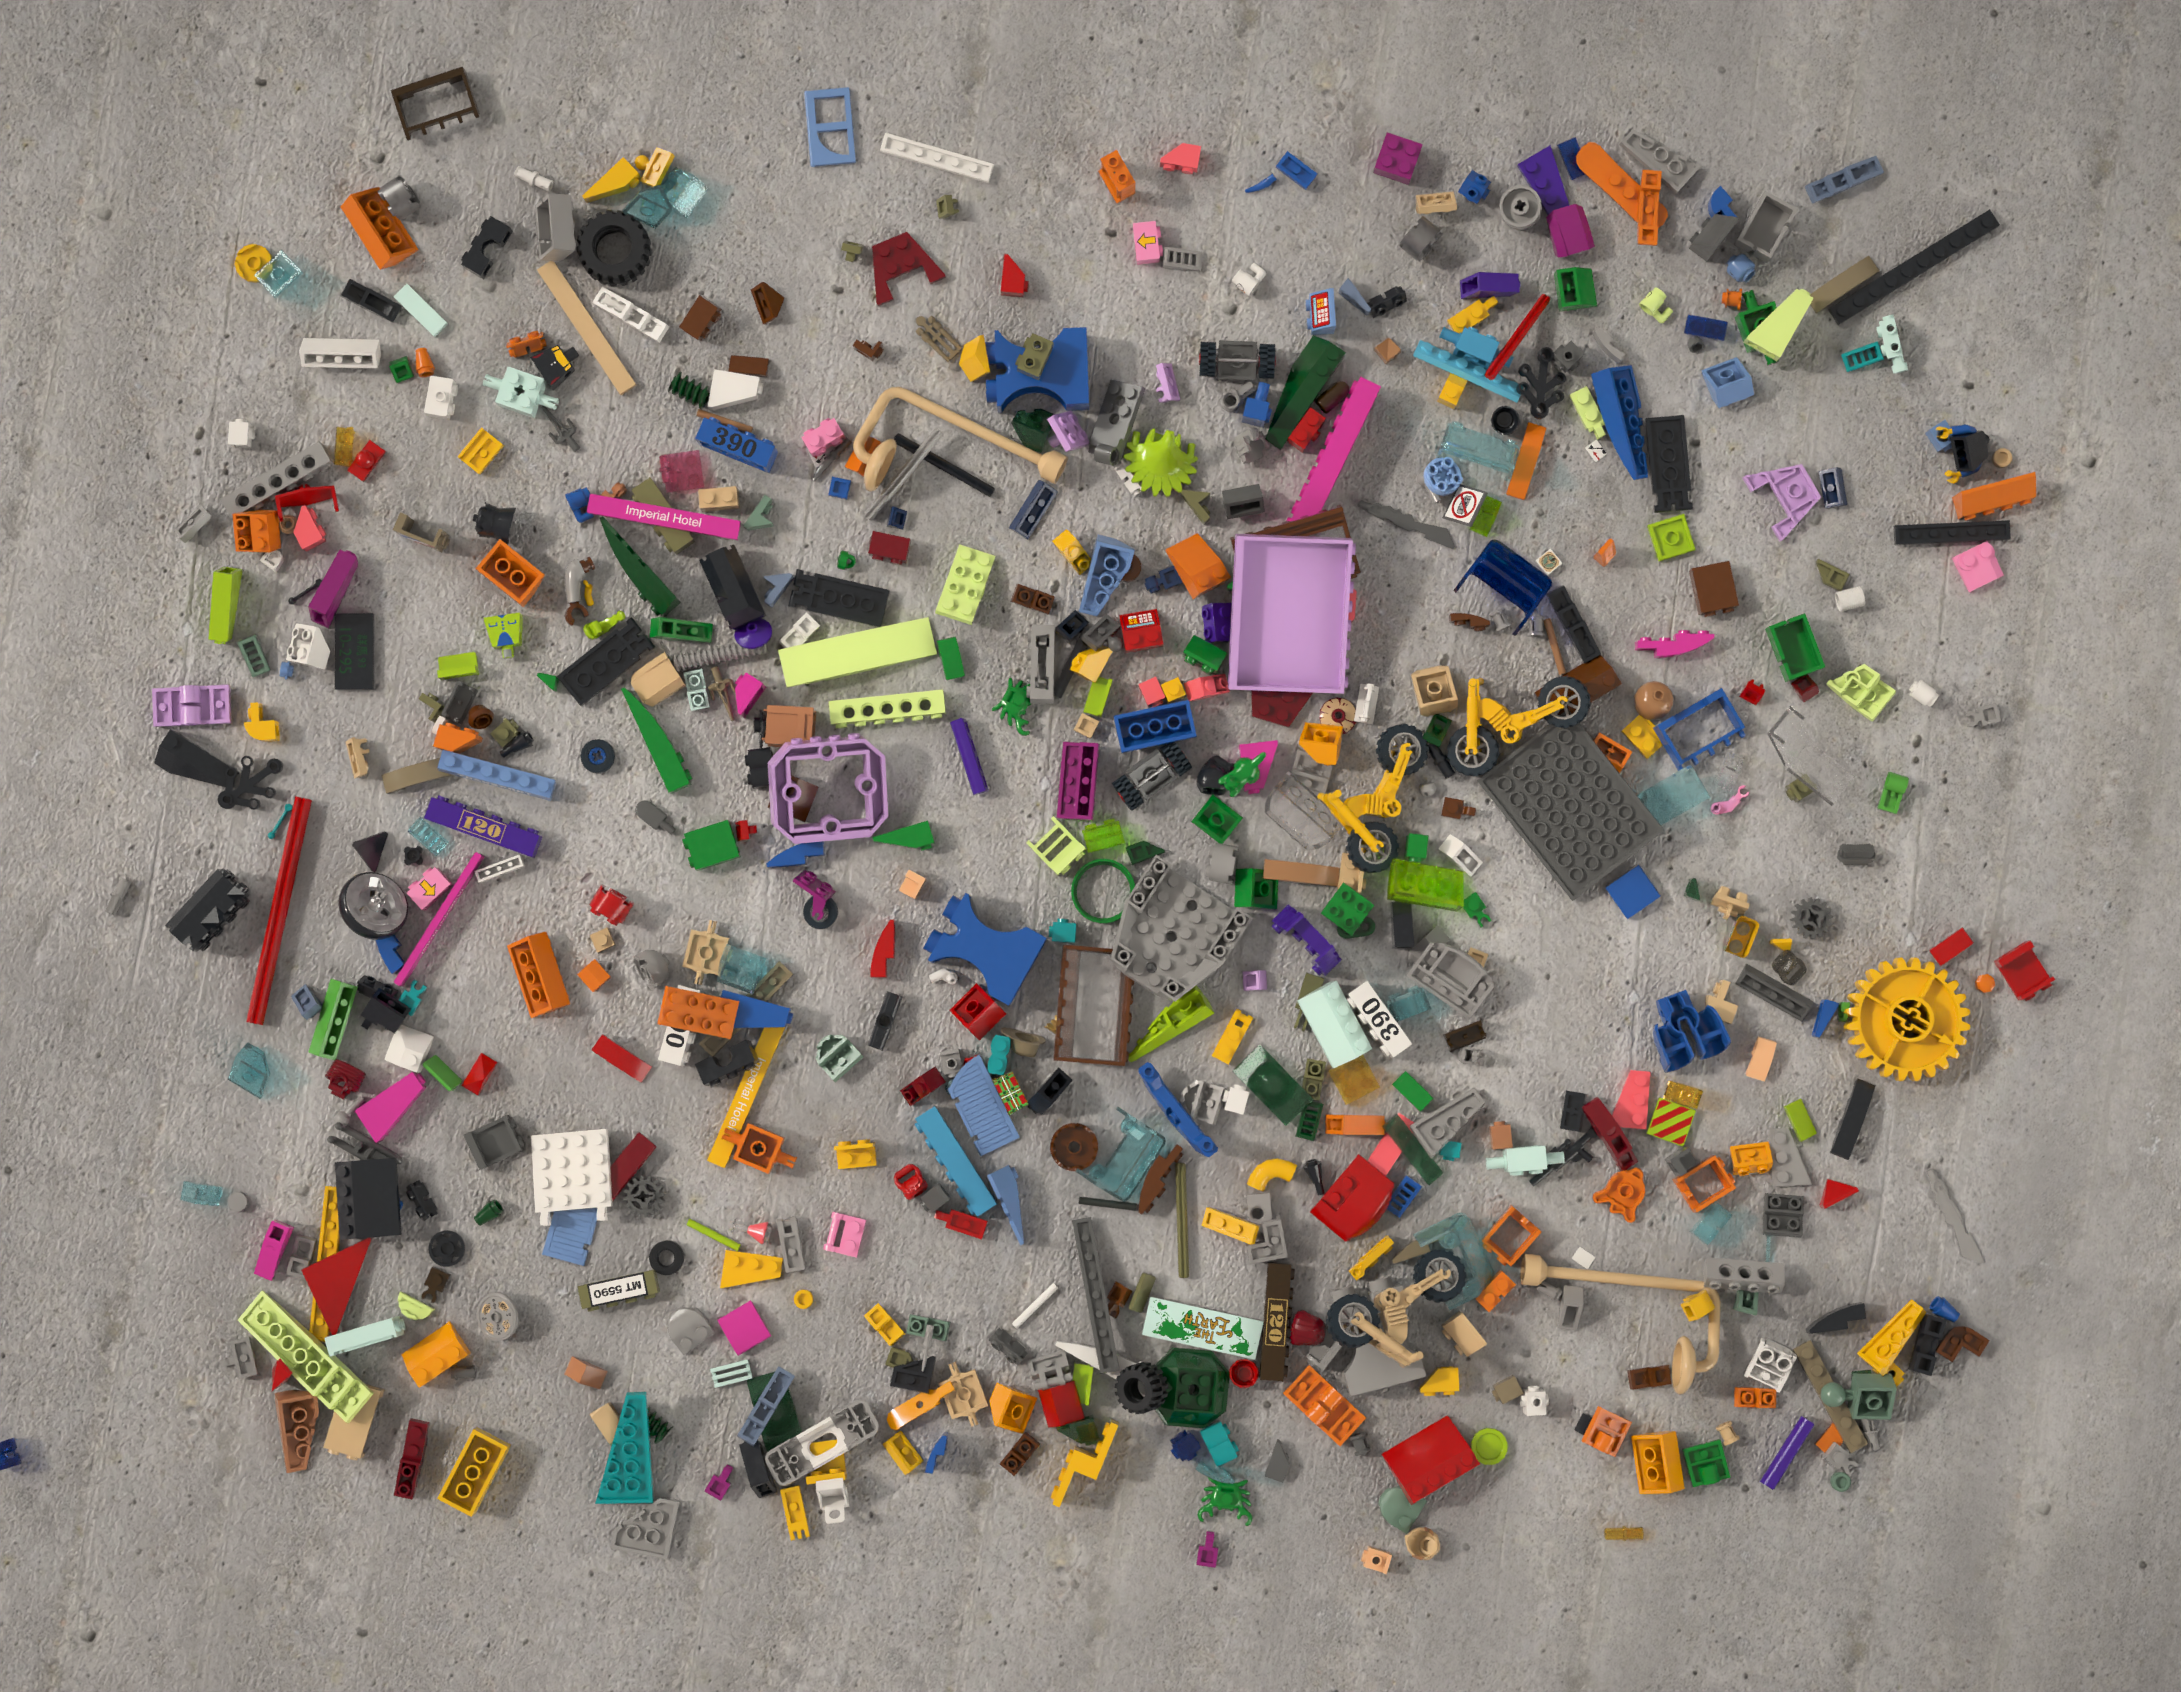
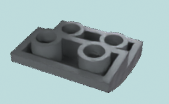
M1765 1193L1763 1235L1801 1238L1803 1235L1804 1196Z

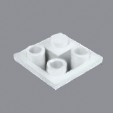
M296 623L292 631V640L287 650L286 660L325 670L330 650L320 628Z

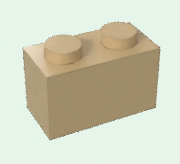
M736 486L698 489L699 507L702 512L740 509L739 490Z

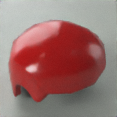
M1248 1359L1237 1360L1230 1367V1379L1239 1388H1250L1259 1378V1370L1256 1364Z

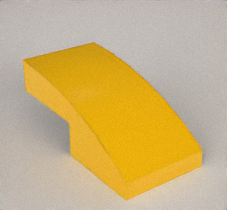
M879 1303L864 1315L889 1346L895 1344L906 1334Z

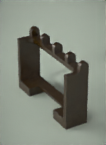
M463 66L391 90L407 141L411 140V133L422 130L423 135H427L426 128L440 124L441 129H445L444 122L458 118L459 123H463L462 116L474 113L475 118L480 117L470 82ZM464 81L472 107L408 127L400 101L414 97V93L447 82L451 85Z

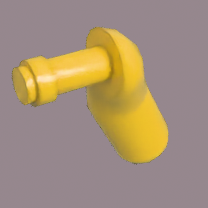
M583 580L587 606H592L594 604L592 598L593 586L588 584L587 580Z

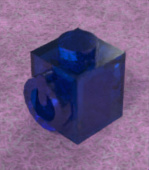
M1184 1429L1170 1440L1173 1447L1170 1451L1177 1460L1181 1458L1182 1461L1186 1459L1190 1461L1197 1456L1196 1452L1202 1448L1190 1430L1186 1432Z

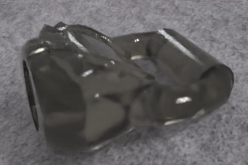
M1790 950L1783 951L1772 962L1773 970L1788 985H1795L1807 970L1805 963ZM1797 964L1800 965L1801 967L1798 969V971L1788 980L1786 976L1790 974V972L1794 968H1796Z

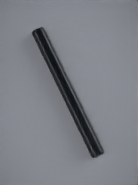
M899 433L894 437L897 445L913 454L920 447L919 444ZM931 451L923 459L988 497H991L995 491L993 486Z

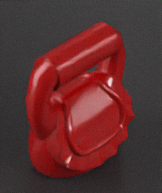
M914 1164L906 1165L894 1175L895 1185L908 1200L916 1198L928 1188V1184L922 1177L920 1169ZM915 1170V1175L907 1181H904V1183L899 1181V1179Z

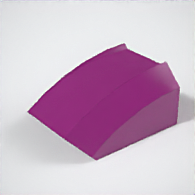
M1573 204L1553 210L1546 217L1554 253L1558 258L1595 247L1582 206Z

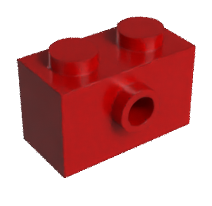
M1310 407L1288 437L1287 442L1303 453L1311 441L1315 442L1321 434L1319 430L1325 423L1326 418Z

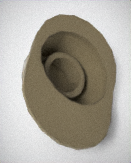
M1007 1027L1001 1028V1032L1010 1037L1013 1052L1020 1056L1035 1057L1039 1045L1046 1042L1045 1038L1036 1034L1025 1033Z

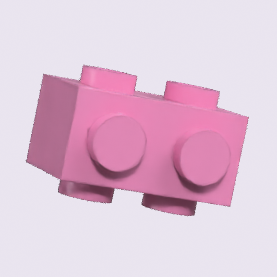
M827 418L820 423L821 426L818 428H811L803 433L804 436L801 438L812 457L821 456L827 451L826 449L841 444L843 439H845L842 430L834 418L831 420Z

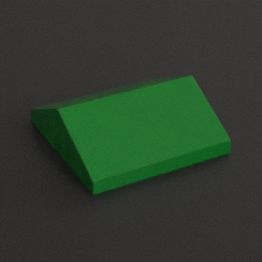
M1212 795L1191 822L1215 841L1223 844L1243 817Z

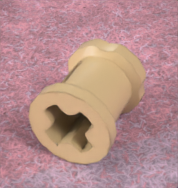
M1730 1420L1716 1427V1430L1720 1432L1724 1440V1446L1740 1439L1739 1435L1735 1434Z

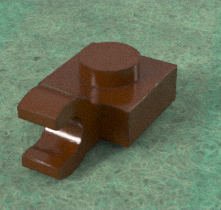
M1445 797L1441 816L1460 820L1461 814L1474 817L1476 808L1463 806L1464 800Z
M1115 1281L1107 1296V1299L1110 1300L1107 1304L1109 1315L1115 1319L1120 1312L1119 1306L1123 1308L1132 1293V1290Z

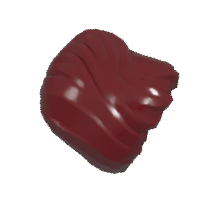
M1298 1310L1292 1323L1290 1343L1296 1346L1321 1344L1326 1333L1324 1321L1305 1310Z

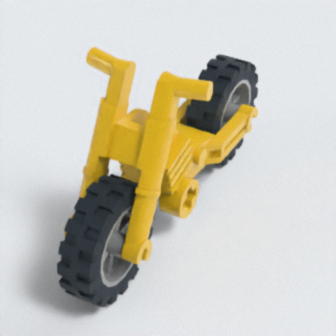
M1561 676L1553 678L1540 690L1538 709L1512 715L1504 705L1494 699H1481L1479 691L1480 686L1484 684L1483 678H1471L1468 682L1467 724L1451 736L1447 746L1448 759H1450L1452 767L1459 773L1466 776L1483 775L1496 765L1500 755V746L1496 736L1480 724V718L1488 720L1497 732L1501 731V738L1504 742L1515 743L1521 740L1524 728L1538 723L1543 718L1549 724L1559 728L1573 727L1582 722L1588 715L1591 706L1588 689L1581 681L1573 677ZM1565 688L1564 696H1561L1556 690ZM1568 689L1573 690L1576 694L1571 697L1567 696ZM1555 693L1558 697L1557 700L1550 701L1552 694ZM1578 697V706L1570 703V701ZM1568 706L1576 709L1571 715H1569ZM1564 709L1566 716H1560L1557 714L1560 710ZM1514 730L1516 734L1509 738L1508 734ZM1480 738H1481L1485 743H1483V744L1480 745ZM1464 742L1467 747L1460 750V745ZM1487 746V754L1482 753V747ZM1465 752L1468 755L1465 760L1461 758L1460 753ZM1477 754L1485 757L1483 762H1478ZM1471 756L1474 758L1475 765L1467 763Z
M1408 724L1395 725L1387 728L1380 735L1381 738L1376 744L1378 745L1376 754H1378V762L1382 764L1385 772L1373 794L1349 797L1344 802L1339 799L1342 795L1340 790H1335L1329 794L1318 793L1317 798L1323 801L1333 816L1347 830V833L1351 835L1347 839L1348 846H1346V851L1349 853L1347 856L1349 860H1352V865L1358 867L1360 871L1377 873L1387 870L1390 865L1394 864V859L1398 857V838L1393 833L1392 828L1387 827L1385 823L1377 821L1362 823L1358 818L1361 815L1388 818L1400 814L1401 804L1396 800L1395 795L1403 775H1410L1419 771L1425 765L1424 761L1428 758L1427 751H1429V746L1426 744L1427 740L1423 739L1422 731L1417 730L1415 726H1409ZM1398 736H1404L1402 744L1398 740ZM1408 739L1413 743L1412 745L1407 743ZM1394 740L1396 745L1391 747V744ZM1413 747H1414V755L1412 754V751L1410 750V749L1413 748ZM1378 835L1382 838L1383 842L1377 840ZM1384 846H1385L1384 852L1381 851V850H1380V847H1384ZM1370 852L1372 855V861L1366 859ZM1376 852L1382 855L1379 860H1376Z

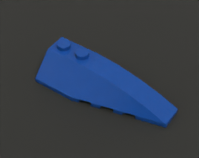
M1632 365L1611 367L1592 373V383L1595 388L1597 403L1608 434L1620 459L1633 480L1648 478L1646 454L1642 452V446L1645 444L1644 436H1641L1640 432L1643 420L1639 418L1638 411L1641 408V401Z

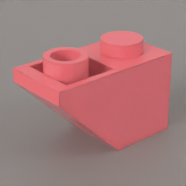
M1186 143L1180 144L1160 159V167H1163L1166 171L1177 169L1182 170V173L1185 174L1197 173L1201 146Z
M304 505L301 507L293 533L301 548L307 552L326 542L324 537L326 532L322 525L318 526L315 520L318 517L314 509Z
M1225 674L1199 677L1184 683L1189 702L1230 692Z

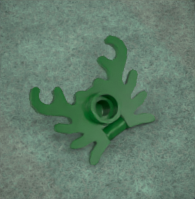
M1009 678L1005 695L992 708V711L995 712L1002 707L1000 719L1003 720L1007 713L1008 725L1012 726V718H1014L1018 733L1022 736H1027L1030 734V731H1023L1022 726L1028 725L1029 721L1022 719L1020 716L1025 715L1027 707L1031 705L1030 698H1027V686H1030V684L1021 688L1024 681L1020 680L1013 687V679Z
M1209 1476V1481L1216 1486L1204 1488V1491H1212V1493L1205 1495L1201 1499L1202 1502L1210 1499V1502L1198 1510V1519L1204 1522L1202 1518L1203 1512H1208L1209 1516L1213 1517L1214 1506L1218 1510L1228 1509L1233 1511L1237 1508V1519H1241L1243 1515L1247 1516L1248 1521L1245 1523V1526H1249L1252 1522V1515L1242 1505V1502L1248 1506H1251V1502L1243 1497L1242 1494L1250 1495V1491L1239 1488L1247 1484L1248 1480L1226 1483Z

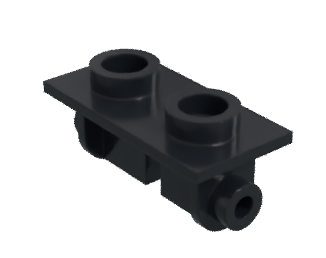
M1395 286L1384 292L1387 298L1384 299L1380 294L1369 299L1367 304L1371 308L1372 317L1382 316L1387 311L1400 307L1407 302L1405 290L1401 286Z
M364 975L357 981L359 993L369 998H372L378 988H381L393 997L399 992L392 985L383 984L372 976Z
M418 1180L413 1183L414 1187L412 1184H409L406 1187V1194L410 1201H414L416 1205L415 1211L419 1218H423L426 1221L429 1218V1214L431 1217L437 1215L436 1210L438 1209L432 1198L427 1200L423 1198L429 1195L424 1183Z

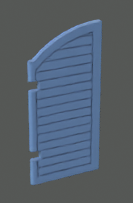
M980 1054L958 1071L951 1086L947 1089L952 1099L959 1098L960 1101L955 1103V1106L970 1136L977 1135L978 1140L974 1141V1145L979 1155L982 1156L1020 1137Z
M597 1208L554 1211L542 1255L585 1266L588 1250L583 1249L584 1244H591L597 1223Z

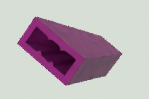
M348 550L338 551L308 606L312 622L328 629L331 626L358 567V559L353 552Z

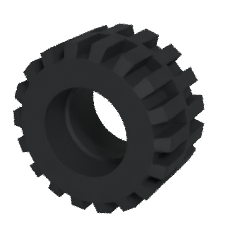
M1141 1362L1120 1371V1375L1116 1378L1118 1383H1115V1388H1117L1115 1395L1119 1397V1404H1123L1122 1408L1128 1409L1129 1413L1144 1414L1161 1407V1404H1164L1166 1401L1164 1398L1168 1396V1392H1166L1168 1384L1165 1383L1167 1378L1166 1376L1163 1377V1371L1161 1369L1157 1370L1158 1366L1155 1364L1151 1365L1150 1362ZM1138 1380L1145 1387V1396H1142L1139 1392Z

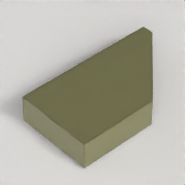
M1817 559L1816 564L1823 584L1837 591H1842L1850 574Z
M892 1346L885 1365L894 1368L898 1365L909 1364L914 1360L910 1352Z

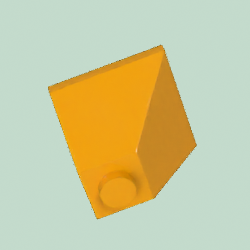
M1305 722L1299 739V745L1317 763L1327 766L1336 765L1340 754L1343 726Z
M996 1383L989 1400L994 1425L1023 1434L1037 1398L1010 1386Z

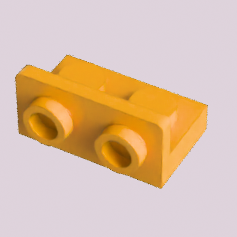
M1769 1141L1730 1146L1733 1175L1746 1176L1756 1172L1763 1174L1772 1169L1773 1159Z

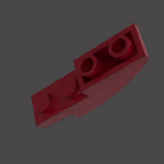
M1596 1097L1581 1107L1596 1134L1604 1142L1619 1170L1625 1171L1636 1164L1638 1160L1631 1150L1633 1149L1602 1101Z
M413 1418L409 1420L394 1496L411 1500L414 1498L426 1451L430 1422Z

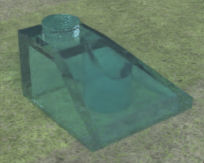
M248 1042L235 1056L228 1077L229 1081L259 1099L263 1097L270 1076L265 1053Z

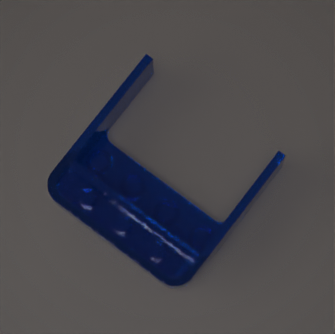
M1493 539L1487 544L1453 591L1457 593L1469 575H1475L1524 611L1525 617L1513 632V635L1516 636L1552 587V580L1505 544Z

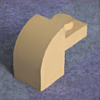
M1720 980L1714 986L1713 993L1715 995H1706L1705 1006L1713 1007L1724 1023L1732 1024L1738 1006L1724 1001L1730 982Z

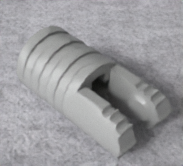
M1463 1047L1457 1054L1459 1061L1463 1064H1471L1478 1058L1477 1051L1471 1047ZM1469 1050V1053L1472 1054L1471 1058L1465 1061L1466 1051Z

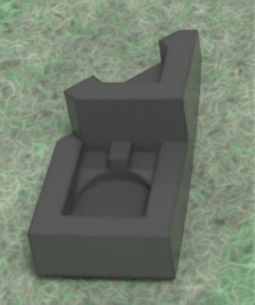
M1277 1439L1265 1472V1477L1283 1483L1290 1463L1289 1456L1285 1453L1281 1441Z

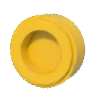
M806 1289L799 1290L794 1296V1303L800 1309L809 1308L814 1300L812 1293Z

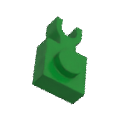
M1476 892L1460 902V905L1470 919L1476 916L1480 928L1483 927L1481 918H1486L1488 922L1492 921L1487 914L1482 912L1487 907Z

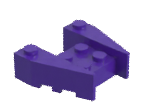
M1289 904L1271 921L1273 923L1271 927L1278 934L1282 932L1285 935L1291 929L1293 931L1291 935L1298 942L1302 940L1307 945L1305 947L1307 952L1312 956H1317L1311 962L1314 965L1312 969L1317 975L1320 976L1322 974L1326 976L1342 960L1335 951L1334 946L1309 923L1302 913L1297 912Z

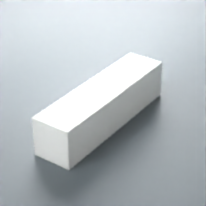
M519 854L474 872L478 882L482 883L525 867L522 856Z

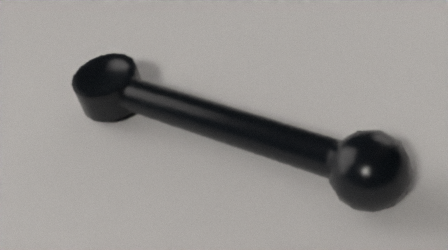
M317 579L314 585L297 596L289 598V604H295L296 600L317 586L319 587L322 580Z

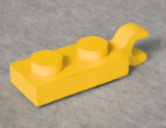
M1493 296L1482 304L1479 299L1448 319L1447 322L1453 331L1460 334L1464 327H1474L1490 316L1488 310L1496 306L1498 301Z

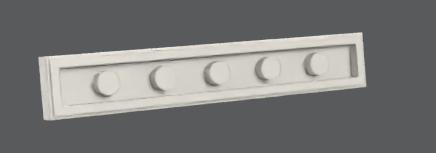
M885 133L880 148L882 153L985 183L990 182L994 169V164L889 133Z

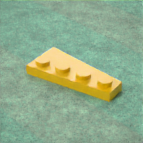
M1911 1299L1857 1354L1880 1375L1884 1376L1925 1316L1926 1311Z

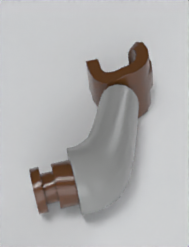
M587 557L586 561L584 559L580 561L574 559L566 568L565 587L567 603L570 604V607L565 611V620L570 626H573L575 622L571 615L572 610H579L583 618L589 615L586 608L579 604V602H581V581L583 578H586L585 574L589 572V569H595L590 557Z

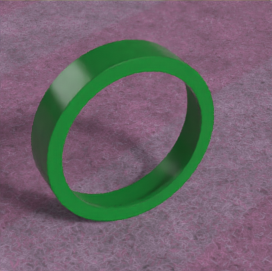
M1096 859L1088 862L1078 870L1072 882L1071 896L1075 908L1087 920L1100 924L1112 923L1121 919L1122 911L1110 918H1097L1088 914L1079 904L1077 885L1081 876L1094 866L1109 865L1117 868L1126 876L1130 886V893L1134 889L1135 883L1128 869L1119 862L1110 859Z

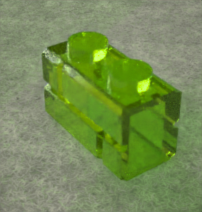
M1112 818L1103 821L1104 825L1096 826V823L1085 826L1082 834L1088 853L1125 844L1119 820L1115 821Z

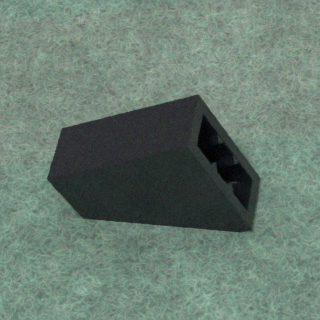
M1395 898V902H1390L1392 948L1414 947L1411 901H1407L1406 898Z
M757 1440L754 1447L745 1441L739 1444L750 1487L758 1498L777 1493L772 1474L765 1462V1453L760 1441Z

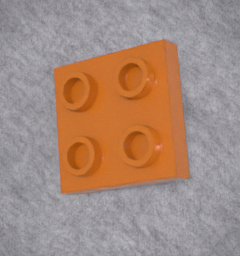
M1598 1406L1581 1441L1608 1455L1616 1457L1632 1422Z

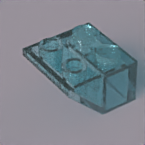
M675 167L670 171L665 182L657 189L654 198L676 214L687 219L709 188L693 174Z
M726 944L719 963L717 982L753 995L766 958Z

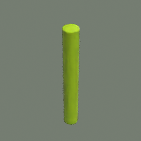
M690 1218L686 1224L735 1251H738L741 1244Z

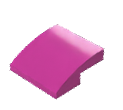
M751 1300L717 1320L738 1356L771 1337L766 1324Z

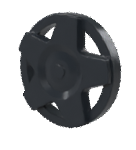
M445 1230L438 1232L430 1240L428 1247L429 1255L440 1266H453L460 1262L465 1254L464 1240L454 1231ZM443 1234H452V1235H451L450 1237L446 1238ZM436 1240L437 1246L432 1249L433 1243ZM458 1241L461 1243V1248L457 1246ZM454 1256L459 1257L456 1261L452 1262ZM435 1257H441L442 1262L438 1261Z

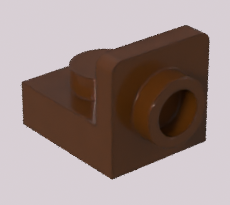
M856 339L852 345L854 350L872 362L875 358L878 359L884 350L881 341L877 342L873 350L871 349L872 346L864 340L860 342Z

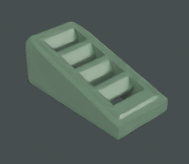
M256 634L237 642L252 677L271 670ZM254 642V646L245 648L244 645ZM257 649V653L248 656L247 652ZM260 656L261 660L251 663V659ZM259 664H264V667L259 668L257 670H254L253 668L254 666H257Z

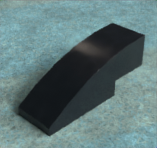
M348 279L340 295L342 298L392 323L402 307L398 303L352 279Z
M1859 1302L1836 1308L1810 1324L1806 1328V1333L1813 1334L1848 1329L1847 1321L1866 1319L1865 1304Z

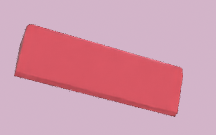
M1398 1113L1367 1160L1385 1176L1413 1136L1410 1125L1414 1124V1122Z

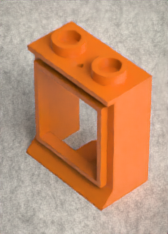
M1115 150L1100 159L1101 169L1098 172L1115 202L1119 203L1135 194L1136 182L1118 151Z
M1711 1155L1689 1169L1684 1175L1672 1179L1694 1213L1701 1211L1736 1189L1734 1178L1730 1173H1726L1723 1168L1725 1167L1723 1160L1720 1157H1716V1155ZM1709 1164L1724 1188L1698 1203L1684 1179Z
M1510 1205L1485 1236L1481 1238V1241L1484 1243L1482 1247L1489 1253L1494 1251L1498 1255L1496 1259L1504 1266L1508 1264L1512 1267L1540 1235L1541 1231ZM1509 1216L1531 1233L1511 1257L1490 1239Z

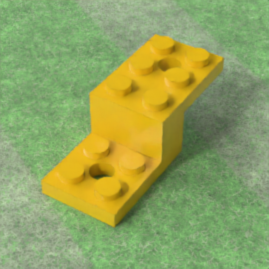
M1111 1419L1110 1423H1105L1102 1431L1104 1438L1102 1441L1098 1440L1094 1450L1096 1454L1077 1446L1074 1447V1450H1069L1065 1461L1068 1465L1066 1468L1062 1467L1058 1480L1061 1482L1059 1486H1054L1051 1494V1499H1053L1052 1505L1060 1507L1074 1471L1092 1479H1097L1118 1428V1421Z

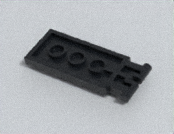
M1684 415L1646 418L1652 495L1656 494L1657 505H1654V513L1671 512V504H1675V511L1693 510V503L1688 500V492L1691 491Z
M796 570L793 586L800 587L799 591H791L789 607L796 608V605L805 606L809 612L875 627L882 626L890 590L817 573L814 576L805 575L803 570Z
M632 617L626 621L628 625L620 631L615 629L557 675L558 679L581 707L641 660L639 656L647 649L652 651L656 647L646 634H643L641 637L637 636L642 629Z

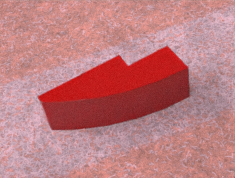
M895 920L888 922L878 939L871 963V978H887V959H895Z
M604 1034L600 1036L592 1048V1051L641 1083L652 1068L648 1063Z

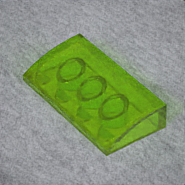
M1392 859L1388 878L1387 900L1457 912L1464 907L1463 871Z

